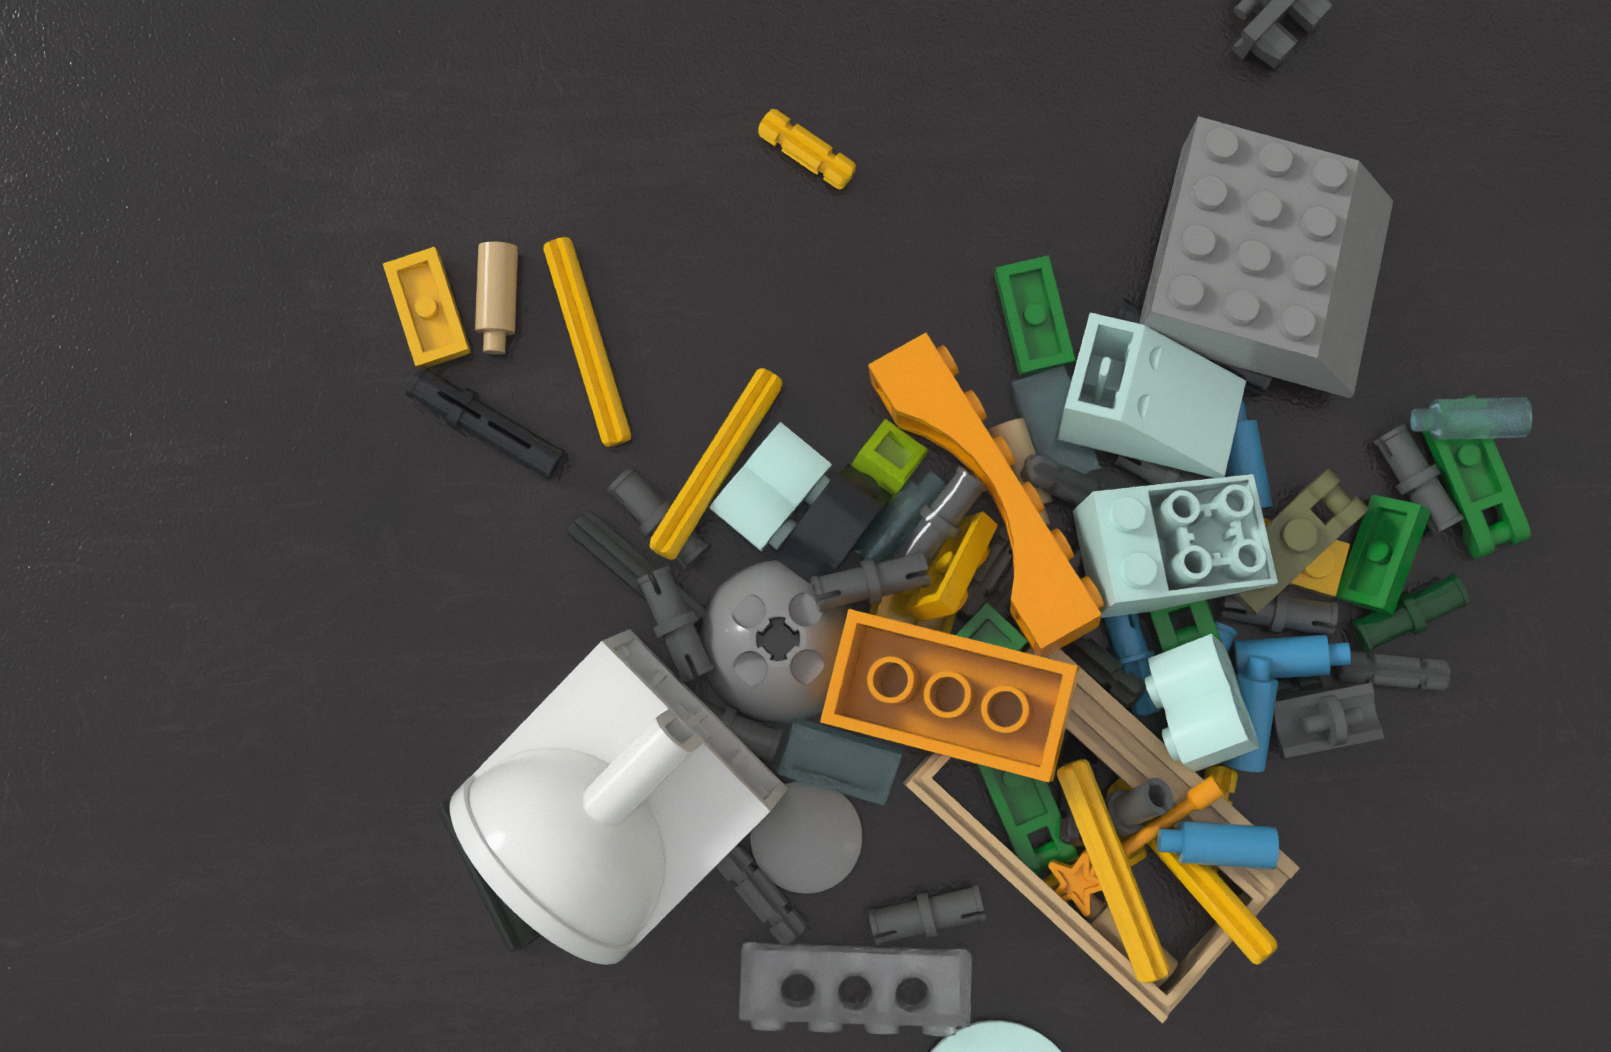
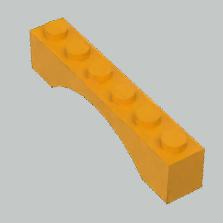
M924 333L868 364L871 384L898 428L925 437L949 451L988 486L986 490L992 496L1006 525L1013 553L1014 581L1010 613L1036 656L1045 658L1099 627L1102 615L1099 608L1104 606V602L1098 589L1088 576L1079 579L1069 563V560L1074 558V554L1068 541L1058 528L1050 531L1039 514L1044 511V506L1038 493L1029 481L1020 484L1010 468L1015 464V459L1008 445L1000 435L994 438L990 436L982 423L987 416L978 397L971 389L964 393L954 378L955 375L959 374V371L948 349L944 345L936 348L927 333Z

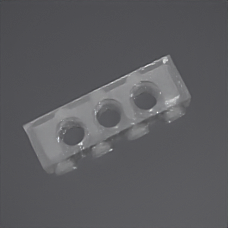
M743 942L739 1020H751V1028L765 1031L785 1029V1022L790 1021L808 1022V1030L815 1032L842 1031V1023L865 1024V1031L873 1034L899 1033V1025L922 1026V1033L926 1035L953 1036L956 1035V1027H970L972 956L967 949L788 944L784 946L780 943ZM793 974L807 976L814 984L813 994L807 1000L801 1002L788 999L781 988L782 983L787 977ZM850 976L863 977L871 985L869 996L857 1004L846 1002L838 993L840 984ZM907 978H918L927 984L925 998L916 1005H905L896 998L898 985Z

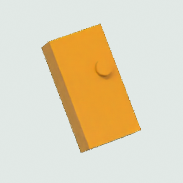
M848 609L820 722L1037 780L1051 782L1054 779L1080 667Z

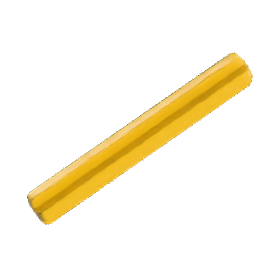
M569 237L551 240L544 244L543 249L601 441L606 447L623 444L631 439V432L574 245Z
M760 368L755 372L651 537L650 548L655 553L669 560L677 557L779 394L782 380L778 375L764 368Z
M1081 759L1065 764L1057 770V776L1137 980L1141 983L1158 981L1170 973V966L1090 763L1086 759Z
M1119 778L1108 788L1106 794L1109 795L1120 789L1131 790V788ZM1156 816L1146 821L1142 828H1144L1160 816ZM1157 837L1147 843L1252 963L1258 965L1267 960L1278 948L1276 939L1210 865L1179 863L1177 853L1158 852Z

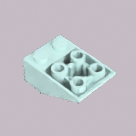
M1090 312L1064 407L1058 440L1213 478L1225 477L1246 380L1146 325Z
M1254 474L1093 491L1073 510L1085 576L1092 580L1104 602V606L1099 608L1102 614L1101 618L1151 612L1273 586L1278 583Z

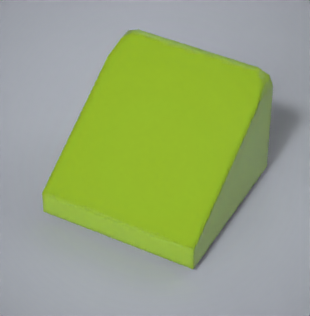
M885 419L859 451L851 465L858 471L873 477L879 486L893 496L888 501V503H892L930 450Z

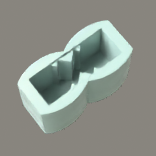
M780 422L761 443L746 464L726 485L709 508L759 551L762 552L769 544L777 550L798 525L791 519L796 510L804 501L811 506L831 479L826 475L831 470L832 464Z
M1213 634L1148 658L1152 675L1145 677L1146 688L1157 709L1164 707L1168 727L1162 729V737L1169 755L1175 762L1181 760L1183 765L1196 772L1259 749L1254 726L1241 696L1230 658L1223 643Z

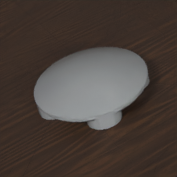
M811 780L787 783L785 786L788 788V791L774 808L751 830L750 843L755 861L774 884L785 890L809 894L832 888L851 872L860 855L862 828L859 816L847 797L828 784Z

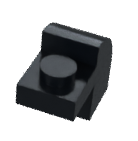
M848 463L826 485L775 559L810 584L811 577L813 576L820 577L836 573L893 495L879 486L873 477L858 471Z

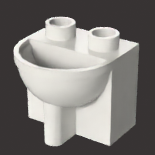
M629 629L601 641L481 767L456 790L450 801V816L455 833L475 868L493 891L522 920L563 950L586 961L608 965L620 962L774 808L788 791V788Z

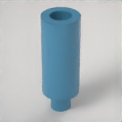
M1241 402L1225 474L1226 477L1254 474L1261 510L1272 508L1273 502L1257 420L1247 419L1245 403Z
M1326 635L1234 640L1236 676L1237 674L1247 673L1249 655L1271 658L1270 678L1273 679L1330 675V666L1351 664L1349 643L1328 644Z
M1249 655L1247 673L1237 674L1236 676L1241 696L1254 726L1259 749L1224 761V765L1230 768L1247 772L1265 771L1278 689V680L1270 678L1272 659L1269 657Z
M1180 821L1178 830L1159 828L1157 849L1158 852L1177 853L1179 863L1274 870L1279 857V836L1275 827Z

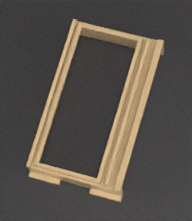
M1030 644L1022 651L1036 655ZM1061 649L1045 657L1078 666ZM1080 667L1066 729L1131 789L1142 785V783L1147 782L1146 780L1150 778H1159L1172 791L1173 807L1186 799L1187 792L1204 780L1196 772L1183 765L1181 760L1175 762L1169 755L1165 744ZM930 752L903 784L1154 1017L1163 1023L1168 1018L1170 1012L1201 979L1206 970L1233 940L1216 922L1160 987H1157L1153 982L1141 983L1137 980L1131 962L932 779L950 759V756ZM1223 797L1204 810H1194L1180 820L1252 825ZM1180 821L1173 825L1176 830H1178ZM1280 849L1277 866L1274 870L1216 866L1243 890V893L1238 898L1254 916L1262 910L1289 878L1291 879L1300 869Z

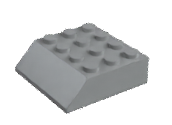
M1198 116L1181 149L1139 324L1148 326L1204 358L1351 398L1355 392L1393 200L1359 160Z

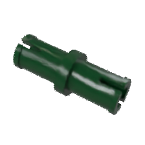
M1452 573L1445 579L1415 593L1402 592L1393 616L1374 611L1367 616L1353 620L1351 628L1362 649L1369 653L1374 648L1409 632L1413 635H1418L1426 631V624L1461 607L1468 606L1471 603L1470 597L1460 578Z

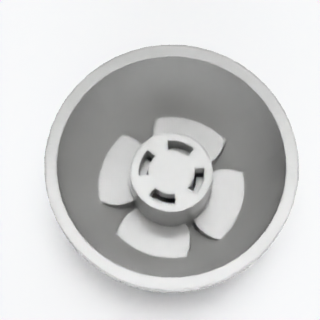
M778 560L764 561L745 567L726 579L713 593L705 607L698 634L715 669L704 674L715 694L726 705L738 709L739 714L750 719L770 724H786L811 718L823 711L848 609L854 610L852 604L827 609L825 612L819 613L813 595L816 594V591L812 589V585ZM770 621H771L772 624H773V627H771L770 629H768L764 636L760 635L759 633L763 634V633L765 632V630H766L769 626H771V623H770ZM784 624H785L786 626H788V627L793 631V633H796V632H799V633L793 635L792 632H791L787 627L784 626Z

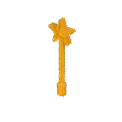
M1212 775L1189 790L1186 799L1122 842L1121 845L1126 857L1157 837L1159 828L1168 829L1194 810L1202 811L1224 796L1225 792ZM1087 850L1082 852L1073 866L1052 859L1048 867L1060 882L1054 892L1064 901L1072 899L1081 913L1088 917L1091 914V893L1102 891L1093 865H1090Z

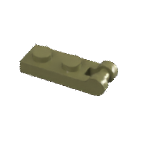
M1327 468L1265 525L1278 583L1273 586L1232 594L1252 616L1258 614L1369 509L1357 496L1351 499L1339 487L1338 483L1341 479L1330 468ZM1319 500L1334 513L1325 524L1310 510Z

